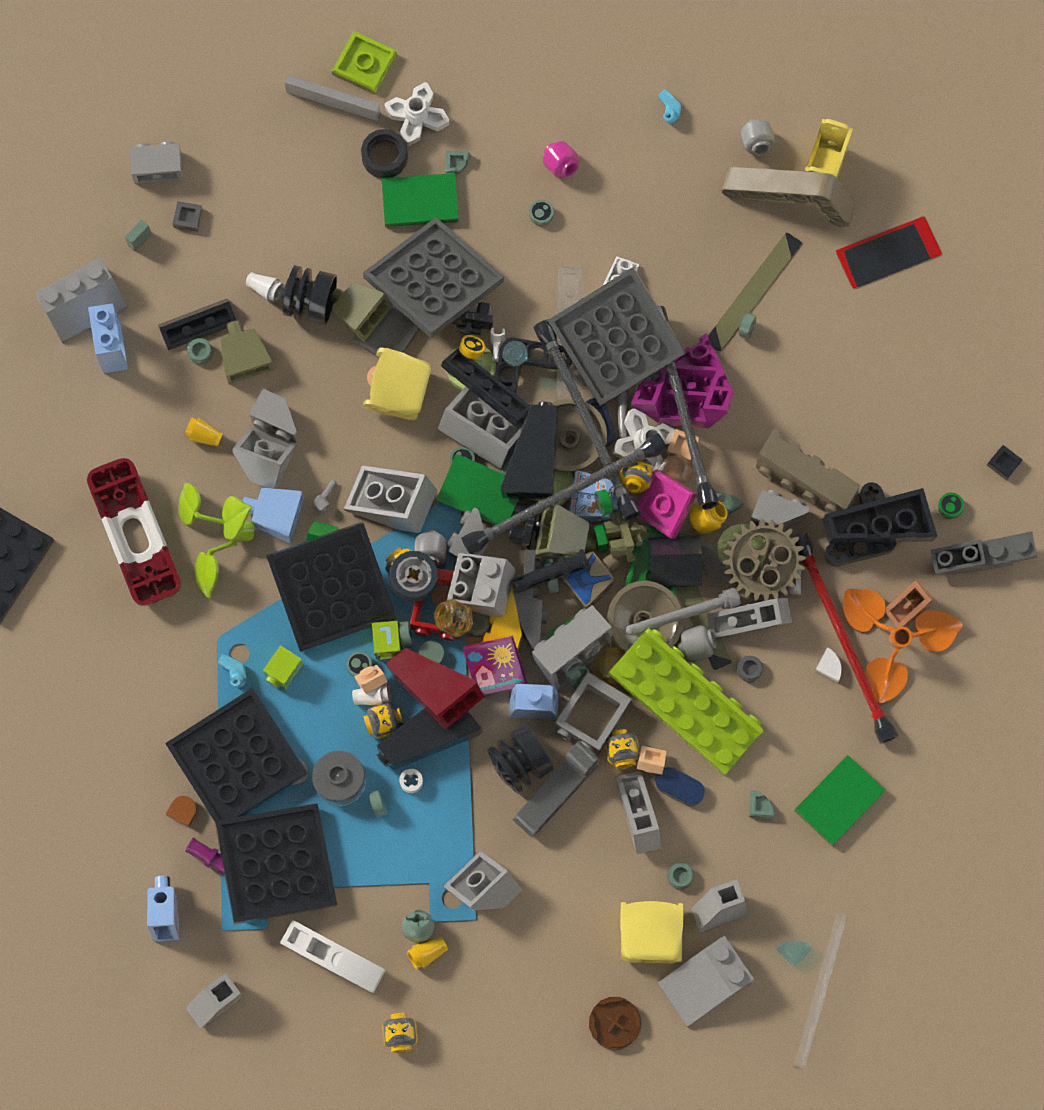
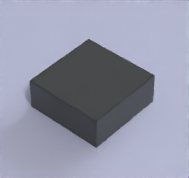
M178 201L172 223L173 227L198 232L203 210L202 205Z

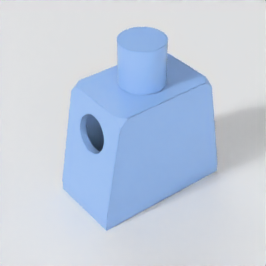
M261 488L258 500L249 497L243 498L244 503L253 507L250 514H253L252 523L256 529L291 543L304 500L301 491Z
M516 684L511 690L509 718L558 719L559 693L554 686Z

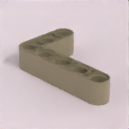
M729 167L721 190L723 195L733 199L815 204L831 224L839 227L849 226L855 206V200L835 176L820 172Z

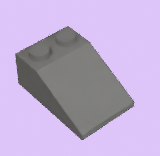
M362 465L344 510L397 530L420 533L438 489L424 474Z
M723 936L666 976L658 984L688 1027L751 985L754 978L729 941Z

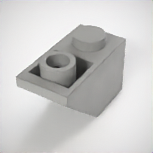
M262 389L249 414L253 426L262 431L268 429L275 432V436L283 441L288 442L290 439L297 442V431L286 399L266 389Z
M762 490L751 521L756 526H759L760 519H763L765 526H768L772 519L774 520L775 528L783 523L784 529L805 520L810 508L806 507V504L800 500L792 499L790 501L785 499L774 490H768V492Z
M475 507L472 512L469 510L465 512L460 521L464 525L460 533L454 532L447 543L451 547L449 553L458 557L459 553L469 554L461 537L474 531L484 530L479 510ZM488 543L483 547L482 550H480V551H478V552H476V553H474V554H472V555H480V556H482L483 553H484V551H485V549H486L487 546H488Z
M737 879L713 887L691 908L700 933L749 915Z
M224 973L205 987L186 1009L200 1029H203L244 997L228 975Z

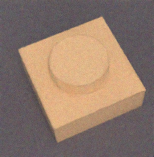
M675 429L667 455H681L691 462L688 443L683 431Z
M377 665L364 668L360 674L354 676L358 686L365 694L388 682L384 673Z
M641 745L637 769L662 775L667 751Z

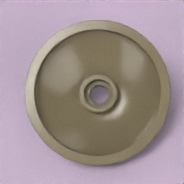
M562 399L553 402V405H557L559 413L555 470L568 473L588 468L600 456L585 428L584 422L578 413L579 411H577L572 399ZM584 402L606 446L607 430L603 417L592 405ZM570 437L575 439L572 444L566 443V440Z
M651 581L631 583L622 588L613 597L609 605L607 621L612 627V637L624 651H627L643 633L628 635L626 633L627 626L638 623V618L648 620L680 610L681 606L674 594L663 585ZM683 619L653 629L660 632L665 637L664 642L669 647H672L682 632Z

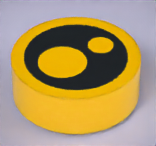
M467 335L462 338L459 350L467 358L478 359L485 350V344L480 338Z

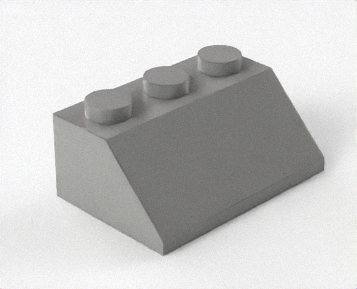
M100 257L35 292L40 306L62 343L91 328L88 307L113 303L117 313L128 308Z
M465 387L445 409L438 429L501 469L514 453L525 420L517 427L513 426Z
M593 605L588 609L584 608L575 615L574 620L569 624H563L557 628L550 639L547 641L542 640L535 646L532 652L534 661L551 686H554L558 691L568 683L566 674L569 670L581 664L590 666L616 645L612 637V627Z

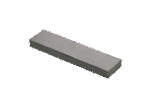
M287 75L285 80L287 93L378 121L381 115L379 103L291 75Z

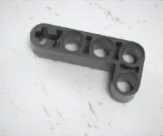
M579 741L568 752L563 764L523 806L513 821L533 838L599 765L600 758Z

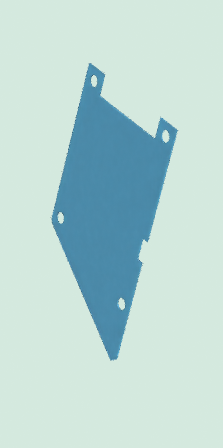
M439 502L430 507L420 533L394 529L371 543L396 615L395 619L389 621H398V624L405 621L410 623L415 601L401 599L392 591L389 583V574L385 570L386 558L397 548H402V550L408 548L414 551L416 537L427 530L437 531L446 538L448 543L454 532L459 534L461 531L460 510ZM447 545L446 560L438 569L454 572L458 557L449 553L451 547ZM430 594L424 599L419 622L455 628L456 623H453L452 615H455V610L457 608L460 609V606L451 603L442 606L437 605L432 601ZM279 599L223 633L217 641V663L223 653L229 656L231 648L237 644L245 645L249 649L250 654L249 658L243 663L247 680L242 687H233L230 684L229 670L217 664L218 709L253 688L297 758L303 761L309 770L308 778L303 784L288 786L243 816L318 803L334 887L429 883L430 915L434 922L476 920V910H471L464 903H461L457 908L451 909L442 902V895L446 891L443 886L474 857L469 740L396 770H393L390 765L385 767L376 756L379 753L376 745L385 738L376 739L373 735L369 736L363 716H366L367 710L374 706L354 705L352 691L360 689L355 677L351 676L347 670L346 662L348 657L357 651L365 652L371 658L372 667L377 665L384 673L391 689L392 700L390 704L393 709L399 708L403 723L398 724L399 727L424 708L393 678L386 666L387 662L381 661L380 658H375L372 627L300 652L282 600ZM463 629L461 640L455 639V641H445L440 639L439 635L430 634L429 637L419 636L415 634V631L411 630L413 646L404 648L419 654V648L423 643L436 641L444 649V659L441 665L467 676L466 658L463 652V648L466 646L465 629ZM400 642V650L402 651L404 648ZM280 645L301 658L303 662L302 668L287 689L281 686L277 689L265 681L267 677L263 672V669ZM332 751H346L353 754L360 761L364 770L365 779L362 789L354 798L345 802H330L322 798L313 784L312 772L315 764L322 756ZM407 769H415L422 775L423 786L417 793H406L401 788L400 776ZM415 775L412 778L407 776L405 778L407 784L405 785L407 787L411 784L416 786L418 784L416 782L417 777ZM377 790L380 791L387 809V815L381 817L375 815L369 798L370 793ZM221 873L222 931L268 929L267 919L233 924L225 876Z

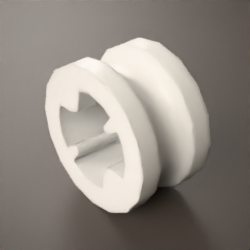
M407 769L402 772L399 780L401 788L406 793H417L423 786V778L420 772L415 769ZM415 775L418 784L416 786L411 784L407 787L405 785L407 784L405 778L407 776L412 778Z

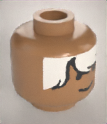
M677 454L667 456L657 469L686 486L693 474L689 460Z

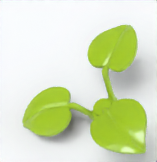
M184 483L178 504L181 521L185 525H191L196 517L223 524L224 536L230 540V542L209 549L207 554L200 552L196 559L195 579L197 585L207 598H212V591L215 588L219 572L218 562L213 554L230 546H237V541H252L254 525L251 521L246 520L253 507L244 503L238 497L229 496L223 506V519L202 515L198 512L201 505L198 490L192 484Z

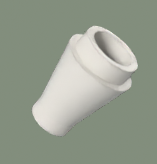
M251 272L246 279V286L252 288L269 302L278 301L283 294L284 284L277 278Z
M385 683L366 694L361 688L352 691L354 705L377 706L391 703L392 700L389 683Z

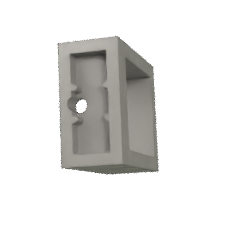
M587 672L555 722V729L558 730L557 734L567 741L571 739L576 742L580 741L589 750L599 755L605 746L607 738L612 735V732L616 729L631 705L632 699ZM586 689L618 708L597 741L566 723V720Z

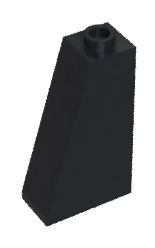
M545 401L538 402V405L531 404L501 485L503 498L544 500L547 497L553 496L559 414L557 405Z
M422 709L376 745L379 752L376 756L385 767L390 765L393 770H396L475 738L482 733V727L467 711L447 729H444L425 709Z

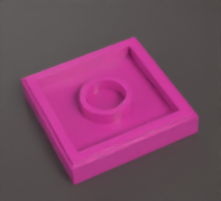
M655 469L652 475L651 486L644 491L638 503L642 511L638 517L669 538L676 539L696 497V493L661 470Z

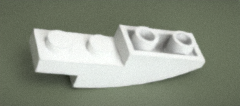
M294 920L290 923L280 942L302 956L372 993L375 992L386 971L384 968Z

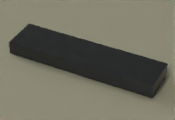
M459 348L442 361L441 367L513 426L517 427L527 418L531 406L476 361L465 357Z

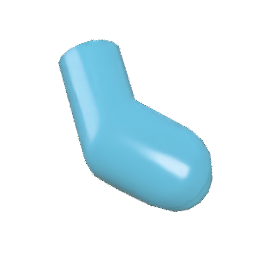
M664 89L658 95V98L666 105L663 118L667 123L674 124L680 118L681 104L667 89Z
M223 653L217 664L229 670L230 684L233 687L244 686L247 680L244 664Z

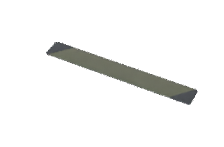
M789 233L784 234L708 335L713 348L718 351L724 348L741 325L745 314L752 311L801 246L802 242Z
M697 586L677 587V592L685 608L704 602ZM709 611L689 617L693 626H705L709 630L706 615L709 614ZM715 638L717 649H714L713 655L708 657L714 670L732 663L721 638Z

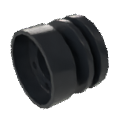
M294 265L284 288L283 315L291 317L295 310V318L301 319L305 310L308 309L309 321L326 325L334 304L331 301V294L337 289V275L319 271L315 281H313L312 269L306 268L303 273L301 266Z
M524 724L510 733L512 747H509L503 740H500L498 745L502 751L501 754L493 745L487 749L495 771L502 781L516 794L523 791L518 779L527 787L531 785L528 775L530 771L537 778L541 779L554 770L545 750Z

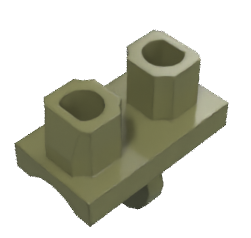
M618 511L616 512V519L604 522L608 539L620 536V539L609 541L612 558L626 556L627 562L635 561L632 551L634 543H636V546L643 545V540L647 538L648 532L645 526L638 525L637 522L631 523L629 528L627 521H623Z

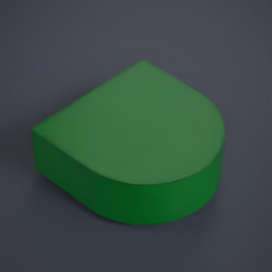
M602 524L595 525L593 530L597 540L599 554L607 553L609 551V542L605 527Z

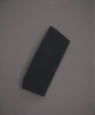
M224 299L161 323L158 327L169 351L190 343L194 339L203 338L226 329L227 324L237 320L229 300Z

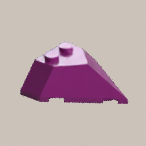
M705 333L699 338L700 342L691 349L689 347L684 349L686 353L675 359L693 427L709 429L728 413L734 392L710 343L709 337ZM665 365L658 370V374L651 380L645 379L638 385L631 404L632 407L646 414L659 424L682 426Z

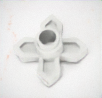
M427 82L415 87L412 96L407 100L395 97L385 103V110L392 120L404 121L400 135L407 146H411L421 140L423 126L435 131L449 126V118L444 110L430 107L434 93Z
M631 409L628 411L624 421L630 436L618 439L612 454L620 459L624 458L639 448L646 439L657 433L661 435L665 444L668 445L671 442L675 429L663 423L656 427L649 426L646 414L636 409ZM661 455L646 458L652 463L654 470L658 469L663 462Z

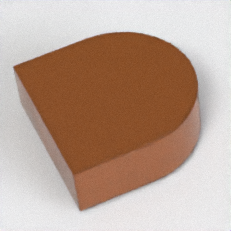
M179 796L171 803L166 816L190 827L196 816L197 806L190 797Z

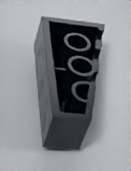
M923 488L825 514L821 519L829 544L933 542L938 537Z

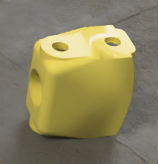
M822 119L805 172L828 173L838 179L853 128L831 119Z
M379 348L376 353L379 360L372 378L370 400L364 401L363 408L383 415L417 420L424 400L431 372V364L399 351Z
M643 901L629 904L621 902V961L629 963L681 962L683 903L676 905L658 901Z

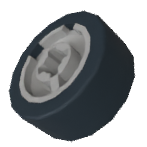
M408 551L400 554L393 561L389 571V583L392 591L399 598L406 601L417 602L427 598L434 591L438 580V569L435 562L427 554L420 551ZM411 572L418 574L417 581L408 578Z

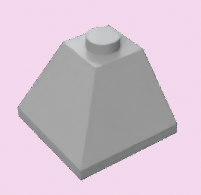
M250 426L234 446L233 454L250 482L258 484L262 488L275 489L283 479L296 448V443L283 441L275 435Z
M482 851L475 855L443 886L445 890L471 910L505 908L522 891L511 874Z

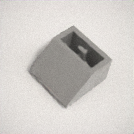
M459 553L447 602L479 614L504 617L515 568L507 559Z

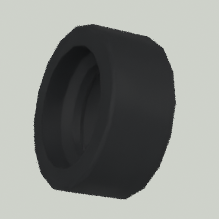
M389 129L375 130L368 134L362 143L361 155L363 165L367 172L374 177L391 178L400 174L406 167L408 160L406 142L397 132ZM379 142L393 143L399 151L398 159L391 165H376L370 158L371 148Z

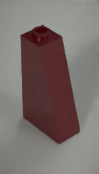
M404 648L386 663L393 678L444 729H447L485 698L475 680L407 648Z

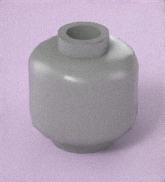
M751 119L741 129L740 135L745 150L749 154L755 156L766 155L775 144L770 123L766 120Z
M427 530L416 537L414 551L427 554L438 568L445 562L447 557V540L437 531Z
M697 626L682 631L681 641H677L678 649L691 662L711 657L714 649H717L713 631L711 629L708 630L705 626Z

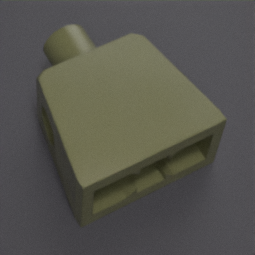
M355 282L351 283L345 292L337 288L331 294V301L335 303L332 307L333 312L363 342L366 341L393 307L383 292Z
M240 320L227 324L230 335L221 339V346L228 384L274 370L271 358L255 329L244 331Z
M555 505L550 508L547 507L543 511L535 554L554 558L563 556L566 558L579 553L580 549L590 553L595 550L597 540L588 536V521L559 505Z

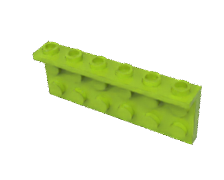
M649 628L646 629L608 674L722 775H726L754 740L764 732L760 727L762 725L761 722L751 714L747 716L741 710L742 705L734 698L728 699L721 693L723 689L720 685L712 680L709 682L702 676L704 672L693 663L690 665L683 659L684 654L674 646L672 648L664 642L665 637L655 629L652 631Z

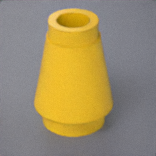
M191 417L184 436L188 437L189 441L218 447L223 433L199 417L198 419Z
M439 937L412 945V949L407 951V955L416 970L419 968L424 969L444 954V952L448 951L444 939Z

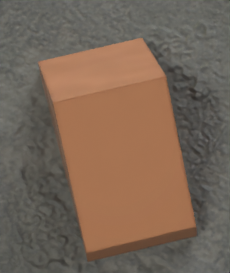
M917 579L886 607L885 613L897 628L904 627L929 609L934 599Z

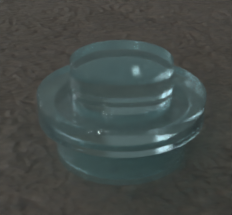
M512 341L505 345L503 358L507 364L518 366L527 359L528 351L522 342Z

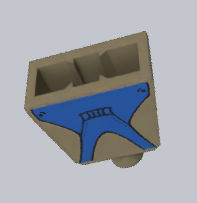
M594 552L586 554L590 571L583 570L577 572L568 579L558 578L581 609H588L590 606H594L613 587L615 579L611 572L620 566L616 557L612 558L610 554L603 560H600Z

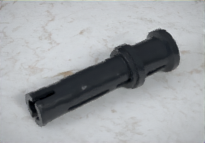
M580 549L577 554L566 558L563 556L559 557L556 563L512 578L517 594L552 580L561 577L568 579L572 574L583 570L590 571L591 569L584 550Z

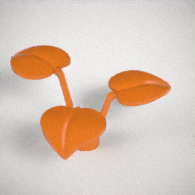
M848 588L844 594L843 611L849 625L857 631L867 632L875 624L877 627L890 632L889 641L895 647L889 661L879 657L872 660L865 669L866 679H868L869 685H871L870 688H872L873 694H875L874 697H876L879 703L893 699L906 685L908 679L906 666L903 663L894 662L901 648L908 646L912 642L913 637L920 636L919 642L925 650L941 652L952 644L963 626L962 622L951 614L938 610H928L921 613L915 619V627L918 632H911L907 627L894 629L878 621L884 616L886 611L885 601L880 594L869 589Z

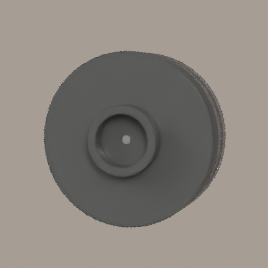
M332 751L325 754L317 761L312 772L313 784L319 797L330 805L345 806L351 804L361 796L365 789L366 776L360 761L353 754L346 751Z

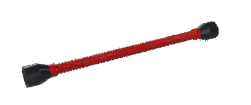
M808 534L797 535L795 537H799V540L795 543V546L804 547L798 552V555L806 557V559L802 560V563L806 566L808 573H810L811 579H813L812 582H814L816 591H818L821 602L825 605V611H827L828 617H830L829 620H831L830 622L835 629L838 640L844 652H846L845 655H847L846 657L850 661L849 664H851L850 666L854 670L853 673H855L857 682H859L858 684L871 709L877 739L880 744L889 742L899 736L896 728L885 716L884 711L879 709V703H877L878 701L874 697L875 694H873L874 692L870 688L871 685H869L870 683L866 679L867 677L855 650L851 647V641L847 638V632H845L846 630L842 626L843 623H841L838 612L832 600H830L831 597H829L827 588H825L823 579L815 565L813 545Z

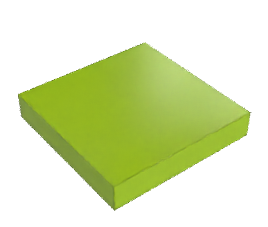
M353 31L332 69V75L376 94L397 56V50Z

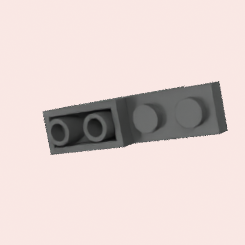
M1032 531L987 541H981L980 539L931 549L936 575L989 570L1011 566L1019 561L1038 558Z
M525 550L524 574L540 568V558H536V550ZM514 574V578L524 574ZM513 585L521 632L527 645L533 652L535 646L546 639V633H541V623H547V608H542L543 600H533V598H538L539 586L517 594Z

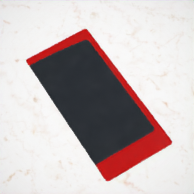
M924 216L836 250L839 261L853 289L942 254Z

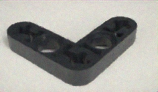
M509 338L501 346L495 378L516 394L522 364L558 370V367L552 357H550V362H547L549 352L542 342ZM513 345H516L517 349L519 350V352H514L512 358L514 362H517V364L510 362L511 356L509 351L507 350L512 349ZM559 345L560 352L564 353L565 357L568 358L564 361L569 369L573 361L564 346ZM536 348L544 351L543 357L539 360H533L530 357L531 352ZM505 368H512L515 371L514 376L509 380L501 377V373Z
M874 482L866 483L861 488L859 494L861 504L872 502L870 497H865L869 489H871L872 493H877L874 501L885 498L881 486ZM890 542L888 547L879 543H865L868 547V551L865 554L855 552V543H830L825 551V560L831 566H842L889 554L895 549L897 542ZM846 545H849L851 557H848V552L841 554L839 560H836L835 556H830L833 549L843 552L846 551Z

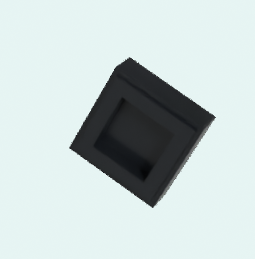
M1002 445L987 463V466L1007 481L1022 463L1023 459L1005 445Z

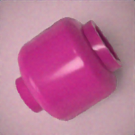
M559 141L551 143L545 148L543 164L555 177H570L578 169L579 156L566 142Z

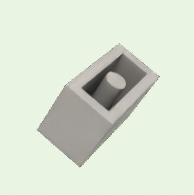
M166 141L160 145L142 143L136 145V147H130L131 175L134 184L183 180L182 152L179 143Z

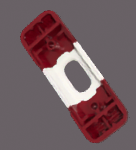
M120 458L91 470L87 476V484L134 602L140 606H148L177 594L181 587V581L134 463L127 458ZM133 518L138 519L142 523L149 541L148 549L139 554L133 553L130 550L122 529L123 524Z

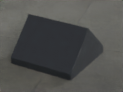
M677 536L676 539L669 537L648 538L651 582L658 583L664 587L702 586V551L699 536Z

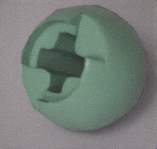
M415 910V912L406 915L402 921V932L405 938L411 942L421 943V941L430 938L434 932V921L431 915L425 911Z

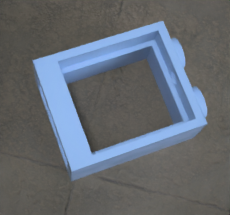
M114 304L88 307L95 354L103 373L127 370L128 365L122 328Z

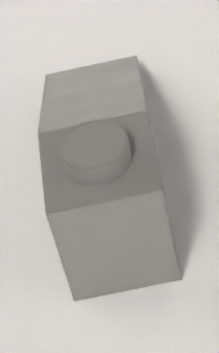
M776 598L706 614L709 630L713 631L715 638L792 623L787 598Z
M641 770L616 776L636 854L662 848L659 827Z

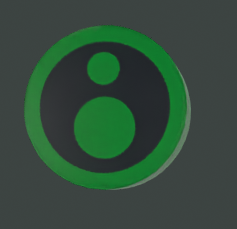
M605 489L596 491L594 496L599 512L602 516L611 514L613 512V504L609 493Z
M953 492L944 494L938 502L939 513L947 519L957 518L964 508L962 497Z

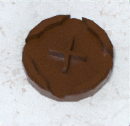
M608 997L601 1000L593 1008L589 1017V1030L593 1039L600 1046L609 1050H620L630 1046L637 1039L641 1030V1017L638 1009L627 999Z

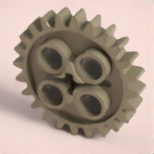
M760 519L759 526L756 527L754 522L750 521V529L747 530L746 527L741 525V535L736 532L732 533L736 539L735 542H726L731 547V550L723 551V554L729 556V559L723 561L722 564L729 565L730 569L726 570L724 574H732L733 577L730 579L729 584L737 582L736 591L738 592L742 588L745 589V598L750 593H754V601H757L760 595H763L764 601H767L769 594H772L773 598L776 599L778 598L779 591L784 595L788 594L787 586L793 589L796 587L792 582L793 579L801 580L800 575L796 572L797 570H805V567L799 565V561L806 559V557L798 555V552L804 547L795 546L799 537L791 539L789 536L792 533V529L783 532V523L775 528L774 520L771 519L768 526H765L764 520ZM760 536L764 539L765 546L762 550H755L752 547L751 541L753 537ZM771 540H775V544L767 557L770 564H765L757 580L753 581L752 577L760 565V560L757 559L758 556H763ZM781 547L787 551L788 556L784 562H779L775 559L774 552L777 548ZM743 559H750L754 567L750 573L741 571L740 562ZM767 570H771L776 574V581L772 585H768L763 581V574Z

